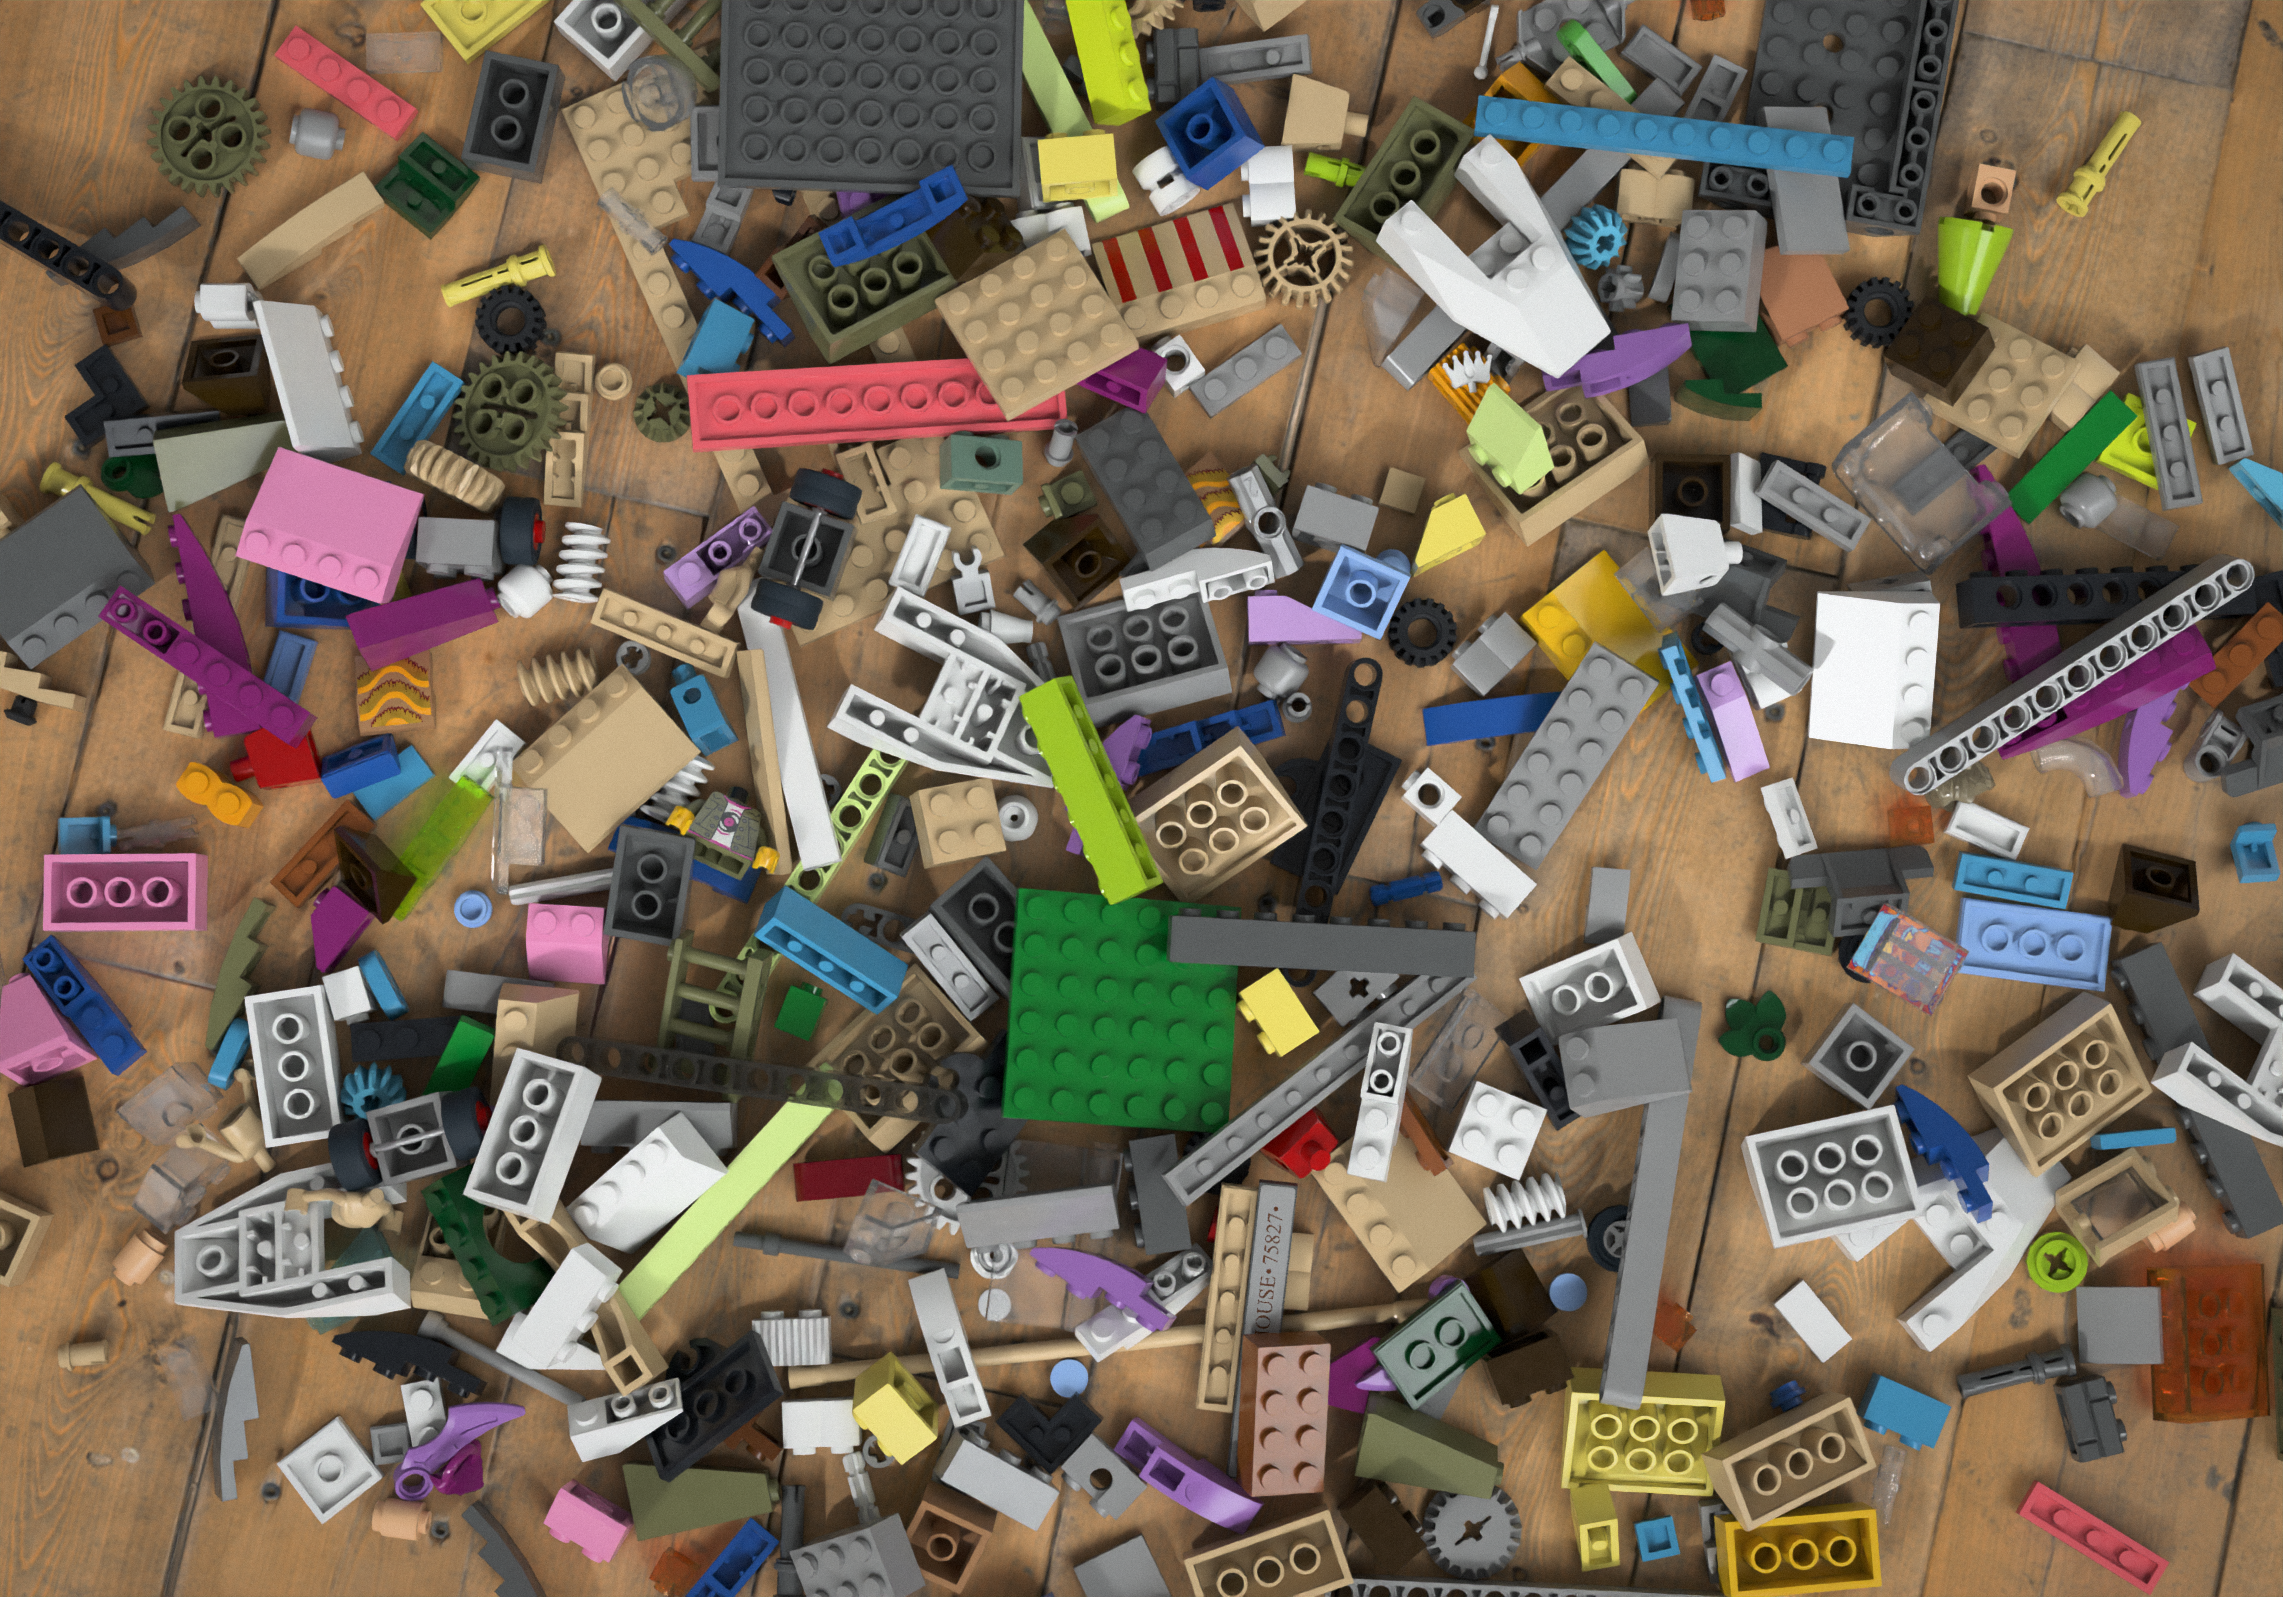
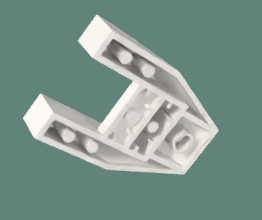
M1489 134L1463 156L1454 176L1503 225L1499 231L1467 257L1410 200L1384 222L1376 242L1454 322L1558 379L1607 337L1611 330L1559 229L1519 164Z
M898 586L889 597L874 630L943 665L919 717H916L851 684L843 693L827 728L861 745L934 770L1053 788V774L1047 761L1038 751V740L1031 725L1023 717L1022 704L1019 700V696L1044 684V682L1000 638Z
M2232 953L2206 965L2193 995L2262 1045L2246 1082L2191 1041L2164 1053L2151 1083L2182 1106L2261 1140L2283 1147V989Z
M1998 1127L1971 1137L1989 1163L1988 1181L1984 1182L1983 1185L1993 1201L1992 1218L1977 1224L1971 1212L1965 1213L1957 1197L1959 1189L1954 1180L1949 1182L1946 1179L1940 1162L1928 1166L1923 1155L1910 1160L1925 1214L1924 1217L1912 1220L1954 1270L1952 1274L1896 1318L1919 1348L1931 1352L1956 1332L2008 1280L2055 1206V1191L2067 1185L2072 1178L2060 1161L2037 1178L2034 1177ZM1908 1220L1831 1236V1239L1849 1260L1858 1262Z
M332 1163L281 1173L175 1231V1303L178 1305L282 1318L370 1316L411 1308L410 1272L392 1256L325 1270L324 1219L332 1218L331 1211L334 1202L330 1200L309 1202L306 1215H301L300 1210L284 1211L287 1191L290 1188L308 1191L336 1188L346 1192L347 1190L342 1187L336 1177ZM382 1181L378 1185L357 1190L367 1193L372 1189L378 1188L383 1191L384 1199L389 1200L392 1205L407 1202V1183L384 1187Z

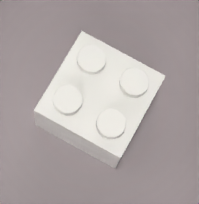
M1472 1081L1445 1149L1457 1156L1513 1179L1520 1180L1547 1109L1479 1081Z

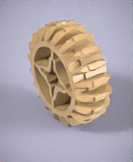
M1306 209L1304 219H1299L1297 210L1294 213L1293 221L1288 222L1281 216L1278 220L1279 229L1272 224H1267L1265 231L1269 237L1259 236L1257 244L1264 249L1254 251V258L1263 261L1256 265L1258 274H1267L1261 279L1262 287L1274 285L1269 292V297L1273 299L1280 292L1283 293L1281 302L1283 306L1289 304L1290 298L1297 299L1295 305L1297 310L1302 309L1305 299H1309L1311 309H1316L1318 296L1321 297L1324 303H1330L1332 298L1328 290L1340 295L1343 288L1338 281L1348 283L1351 277L1343 269H1351L1354 266V260L1344 257L1353 253V246L1349 244L1340 245L1346 241L1348 233L1342 231L1335 235L1334 232L1337 230L1338 224L1332 221L1326 226L1324 224L1326 213L1324 212L1319 214L1318 220L1311 219V209ZM1295 233H1311L1319 236L1324 241L1319 240L1314 243H1307L1299 234L1296 235ZM1285 238L1291 255L1283 261V265L1276 268L1273 253L1277 245ZM1332 251L1334 268L1330 275L1323 280L1320 276L1317 262L1325 257V253ZM1298 252L1305 253V256L1306 254L1311 256L1308 266H1303V262L1301 265L1297 263ZM1295 275L1302 276L1312 286L1294 285L1286 281L1284 277L1288 279Z
M418 440L406 456L407 460L403 468L407 474L478 512L491 513L503 496L501 494L505 485L500 478L462 456L430 441Z

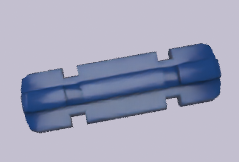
M1439 871L1424 873L1423 877L1416 875L1391 881L1387 886L1384 883L1369 888V895L1373 906H1379L1389 903L1388 900L1396 902L1423 895L1425 891L1427 893L1440 891L1443 889V883Z

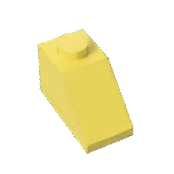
M1608 1483L1587 1484L1570 1489L1571 1513L1582 1572L1619 1566L1618 1521Z

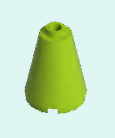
M1940 216L1938 220L1939 302L1967 317L1968 314L1976 315L2013 237L2014 229L1999 225L1991 227V225L1983 224V222Z

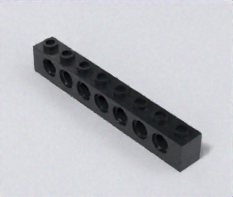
M2200 564L2180 566V571H2168L2167 565L2150 566L2145 568V572H2134L2132 566L2111 568L2110 573L2100 574L2098 573V568L2095 567L2077 569L2075 574L2063 575V569L2042 570L2039 576H2028V570L2007 571L2004 573L2005 577H1993L1992 571L1969 573V579L1956 584L1959 629L2107 624L2143 601L2138 595V586L2142 588L2145 599H2147ZM2233 567L2229 568L2227 572V580L2233 573ZM2254 581L2246 591L2200 620L2240 619L2257 613ZM2201 586L2197 589L2195 593V600H2197L2201 594ZM2103 587L2110 594V602H2107L2103 597ZM2068 588L2075 595L2074 604L2069 600L2067 596ZM2032 590L2039 594V605L2032 598ZM1997 591L2001 592L2004 596V606L2000 605L1997 601ZM2167 607L2164 611V620L2170 614V607Z

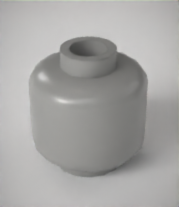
M305 108L301 111L300 115L294 114L289 143L295 144V151L299 155L329 160L333 156L335 149L342 151L346 129L339 127V119L336 114Z
M2090 473L2082 474L2061 493L2060 501L2062 505L2059 508L2060 512L2072 526L2078 529L2082 527L2095 528L2115 510L2117 506V500L2114 495L2116 487L2104 475L2097 477Z
M1282 643L1281 646H1270L1253 671L1254 677L1260 683L1257 689L1272 700H1276L1278 696L1289 698L1292 694L1297 693L1309 674L1308 666L1305 664L1308 660L1307 657L1287 643Z

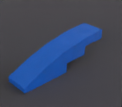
M1269 700L1240 710H1232L1152 733L1146 749H1141L1137 763L1140 764L1138 777L1180 766L1237 726L1254 745L1286 736L1277 701Z
M750 1518L685 1597H735L780 1541L754 1519Z

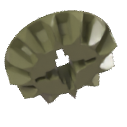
M664 382L654 386H647L646 390L636 399L633 410L635 423L639 431L648 439L661 443L671 442L682 437L689 429L691 424L688 396L678 386ZM655 400H658L665 407L673 406V409L668 412L671 422L670 426L660 417L653 418V415L657 412Z

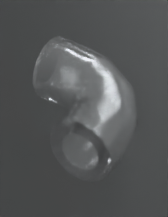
M2074 735L2030 751L2033 763L2040 774L2061 769L2073 772L2084 784L2088 798L2107 794L2125 787L2122 776L2110 755L2088 738Z

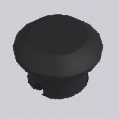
M18 695L15 697L11 709H4V713L8 719L31 726L37 723L33 715L38 704L33 699Z

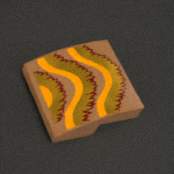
M1209 451L1184 473L1210 515L1217 535L1195 547L1196 549L1222 548L1246 527L1245 517L1226 479L1231 473Z
M429 649L374 671H371L363 656H355L356 701L361 736L436 729L433 659Z

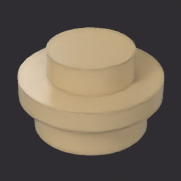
M606 364L598 370L595 376V387L599 394L607 400H621L632 389V376L628 369L621 364Z

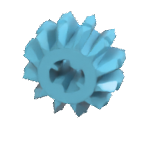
M1595 203L1592 208L1582 206L1579 217L1571 216L1572 226L1564 229L1568 237L1565 243L1577 264H1582L1589 269L1596 270L1600 265L1609 267L1611 257H1620L1618 249L1620 246L1627 244L1622 236L1628 229L1616 211L1609 210L1605 206Z
M375 1061L370 1065V1069H366L359 1064L355 1068L354 1074L348 1073L345 1077L344 1087L341 1089L340 1099L342 1103H345V1115L355 1114V1119H367L366 1112L404 1102L407 1091L405 1090L406 1087L402 1086L403 1079L401 1074L392 1075L390 1065L383 1070L378 1069Z

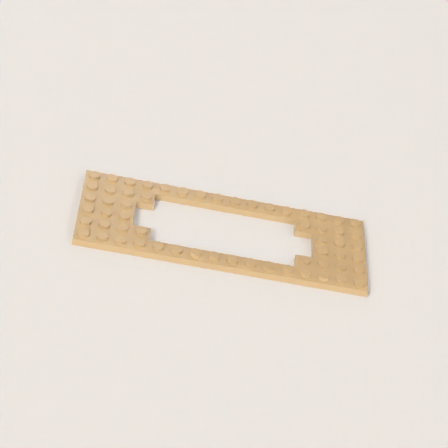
M721 39L694 52L700 58L703 55L708 57L721 43ZM672 60L565 107L561 111L674 365L678 370L698 324L656 231L690 216L675 184L691 176L690 106L719 105L720 85L713 92L708 93L675 60ZM800 190L811 215L815 214L827 226L842 220L836 192ZM902 327L869 344L877 364L917 361ZM679 374L688 394L687 378ZM949 436L900 439L876 450L891 483L887 486L897 513L865 525H861L857 513H855L853 519H843L827 514L829 517L854 525L858 532L834 601L806 592L820 598L823 601V607L814 630L792 625L791 628L800 647H804L884 610L889 597L896 590V587L889 585L888 582L916 514L949 526L952 529L927 591L951 581L950 576L961 574V571L956 568L952 561V550L957 549L960 560L968 562L973 556L971 546L976 545L982 556L981 564L977 569L1005 557L977 493L940 489L939 446ZM754 449L713 451L741 514L755 506L773 530L782 501L812 511V508L802 505L789 497L791 488L776 495L773 494Z

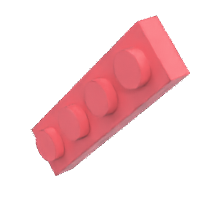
M298 26L293 28L275 53V57L397 142L418 114V110Z
M2036 1480L2031 1484L2015 1512L2151 1595L2169 1564L2162 1557Z

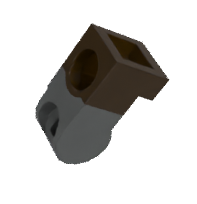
M1429 0L1418 9L1416 15L1431 38L1434 39L1445 34L1477 12L1478 14L1488 8L1490 0Z

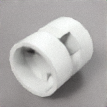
M1165 146L1148 155L1132 170L1143 190L1151 191L1149 199L1160 216L1176 211L1200 192L1198 185L1186 179L1169 146ZM1172 178L1174 179L1172 183L1168 184L1164 188L1161 187L1162 185L1170 181Z

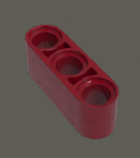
M902 1154L793 1164L796 1202L905 1192Z

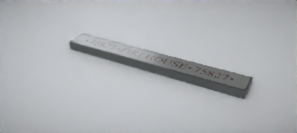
M1259 1179L1226 1475L1233 1479H1236L1243 1334L1281 1333L1298 1183Z

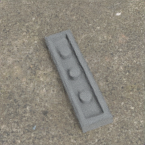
M2171 357L2137 363L2134 365L2162 510L2167 511L2200 505L2203 503L2175 358Z

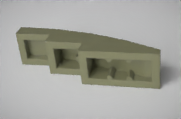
M254 897L234 934L220 969L210 1007L205 1044L211 1050L220 1049L231 1023L237 1017L242 1018L246 1012L244 997L256 995L261 988V985L249 979L269 947L258 940L257 936L276 908L275 905L263 898Z

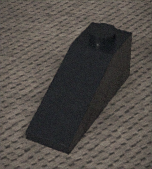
M1524 1009L1495 1027L1494 1030L1538 1103L1542 1108L1547 1109L1546 1115L1554 1128L1558 1131L1579 1118L1581 1115L1569 1107L1562 1062L1544 1030L1532 1015Z

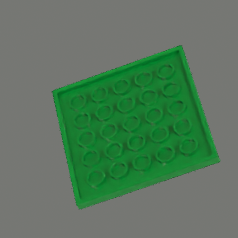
M1018 888L1016 891L1001 1118L1215 1133L1228 1123L1238 965L1167 961L1169 915H1178V908L1201 909V916L1216 917V910L1239 911V918L1241 919L1242 907L1130 898L1110 905L1108 899L1103 895Z

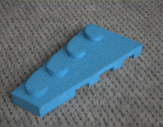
M1678 632L1664 635L1662 647L1658 648V653L1664 669H1669L1673 679L1670 687L1677 705L1682 704L1686 717L1682 718L1687 736L1689 740L1695 738L1700 751L1695 753L1701 774L1708 773L1711 783L1725 779L1726 769Z

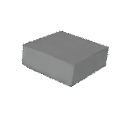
M408 1422L370 1427L374 1466L403 1462L408 1448L412 1447Z

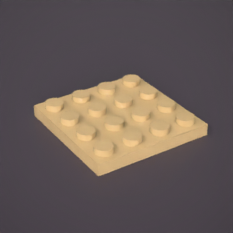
M1065 228L934 300L940 314L1007 421L1139 349L1135 336Z

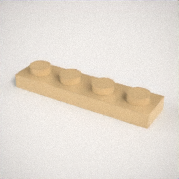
M1570 56L1566 58L1544 86V89L1564 105L1640 113ZM1626 153L1658 180L1665 175L1677 160L1675 158Z
M609 588L602 589L590 622L722 678H729L737 657L736 651H739L741 642Z

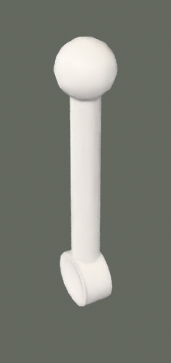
M1491 5L1480 63L1474 70V76L1478 80H1484L1488 76L1486 65L1499 5Z

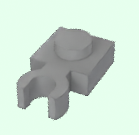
M976 545L971 546L973 556L968 562L960 560L957 549L952 550L951 553L954 565L961 571L960 575L950 576L959 615L996 608L989 571L987 569H977L981 564L982 556Z

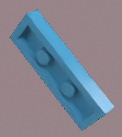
M432 361L370 454L404 476L406 471L403 466L410 449L414 447L418 440H429L455 399L461 393V386L466 385V383Z
M1959 851L1952 888L1958 891L2066 909L2074 873L2067 869Z

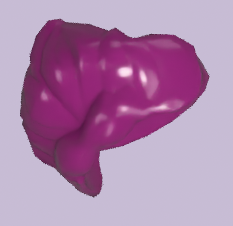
M474 1439L462 1447L449 1460L447 1465L443 1466L435 1474L429 1475L431 1482L439 1492L446 1495L456 1494L462 1496L484 1487L483 1460L481 1458L482 1445L479 1440Z

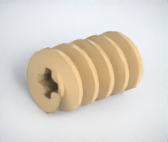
M590 647L589 658H585L581 650L576 649L574 661H570L566 653L561 652L560 664H555L551 655H546L545 667H541L536 658H531L529 670L525 669L521 661H517V674L521 691L532 706H538L541 695L546 703H553L555 691L561 700H567L570 688L576 697H582L585 686L591 692L600 683L598 665L592 647Z

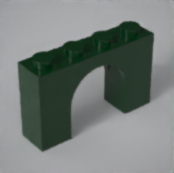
M474 1163L440 1178L421 1190V1193L426 1200L429 1211L434 1215L440 1226L447 1245L452 1249L464 1277L469 1281L482 1311L487 1315L492 1326H495L535 1305L556 1272L543 1257L528 1263H515L505 1259L493 1249L483 1227V1213L486 1205L463 1195Z

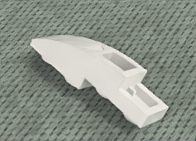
M1234 548L1192 549L1152 572L1149 570L1119 579L1128 612L1137 609H1147L1154 604L1171 599H1181L1196 592H1200L1202 601L1205 603L1212 600H1222L1236 593L1250 589H1260L1265 585L1275 583L1270 555Z
M1378 1022L1374 1023L1360 1093L1362 1101L1347 1170L1349 1175L1382 1182L1387 1181L1393 1146H1396L1405 1098L1413 1029Z
M1195 1243L1192 1245V1249L1184 1250L1146 1275L1154 1281L1146 1295L1172 1314H1177L1210 1283L1212 1260ZM1111 1304L1077 1326L1075 1336L1094 1359L1100 1362L1123 1346L1126 1350L1130 1349L1150 1335L1152 1331L1136 1321L1138 1314L1127 1306L1122 1310Z
M945 1268L908 1279L930 1358L955 1428L991 1416L992 1413L968 1344V1337Z

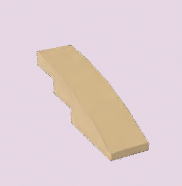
M363 171L295 214L238 257L237 260L259 291L321 255L323 247L353 231L355 223L385 207L384 200Z
M556 352L555 375L562 379L558 387L567 391V395L559 401L569 406V409L559 413V417L567 421L566 425L556 426L555 431L562 436L561 439L551 438L549 443L553 451L549 452L546 450L544 505L582 507L591 427L595 354Z
M870 442L827 444L839 474L844 476L843 481L851 483L862 490V496L856 510L861 525L897 513Z
M0 651V688L45 704L84 713L85 697L50 690L51 676L16 669L19 656Z

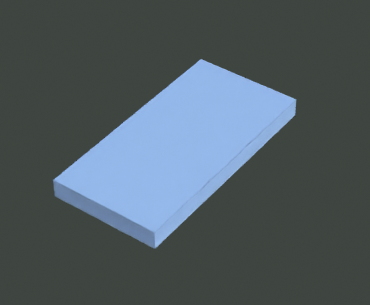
M1963 897L1960 899L1952 972L2104 992L2112 925H2110L2108 916Z

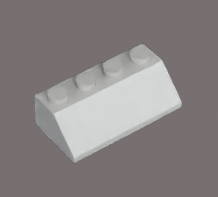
M680 1112L658 1126L568 1205L566 1210L588 1239L633 1254L726 1175L729 1170L685 1115Z

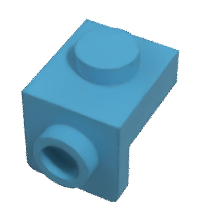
M110 816L58 818V855L111 854V847H116L117 828L115 824H110Z
M2249 822L2237 828L2230 847L2239 883L2278 880L2281 873L2272 842L2277 832L2274 823Z

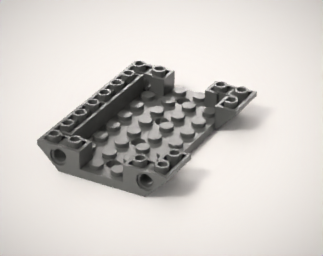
M1765 0L1743 125L1759 126L1757 111L1764 106H1822L1827 108L1831 117L1829 121L1831 134L1854 137L1851 173L1848 178L1838 177L1848 233L1871 237L1920 234L1959 0ZM1835 35L1840 38L1843 45L1842 50L1836 53L1828 51L1823 43L1824 37ZM1711 162L1703 163L1698 192L1699 197L1725 210H1756L1762 217L1774 219L1766 169Z

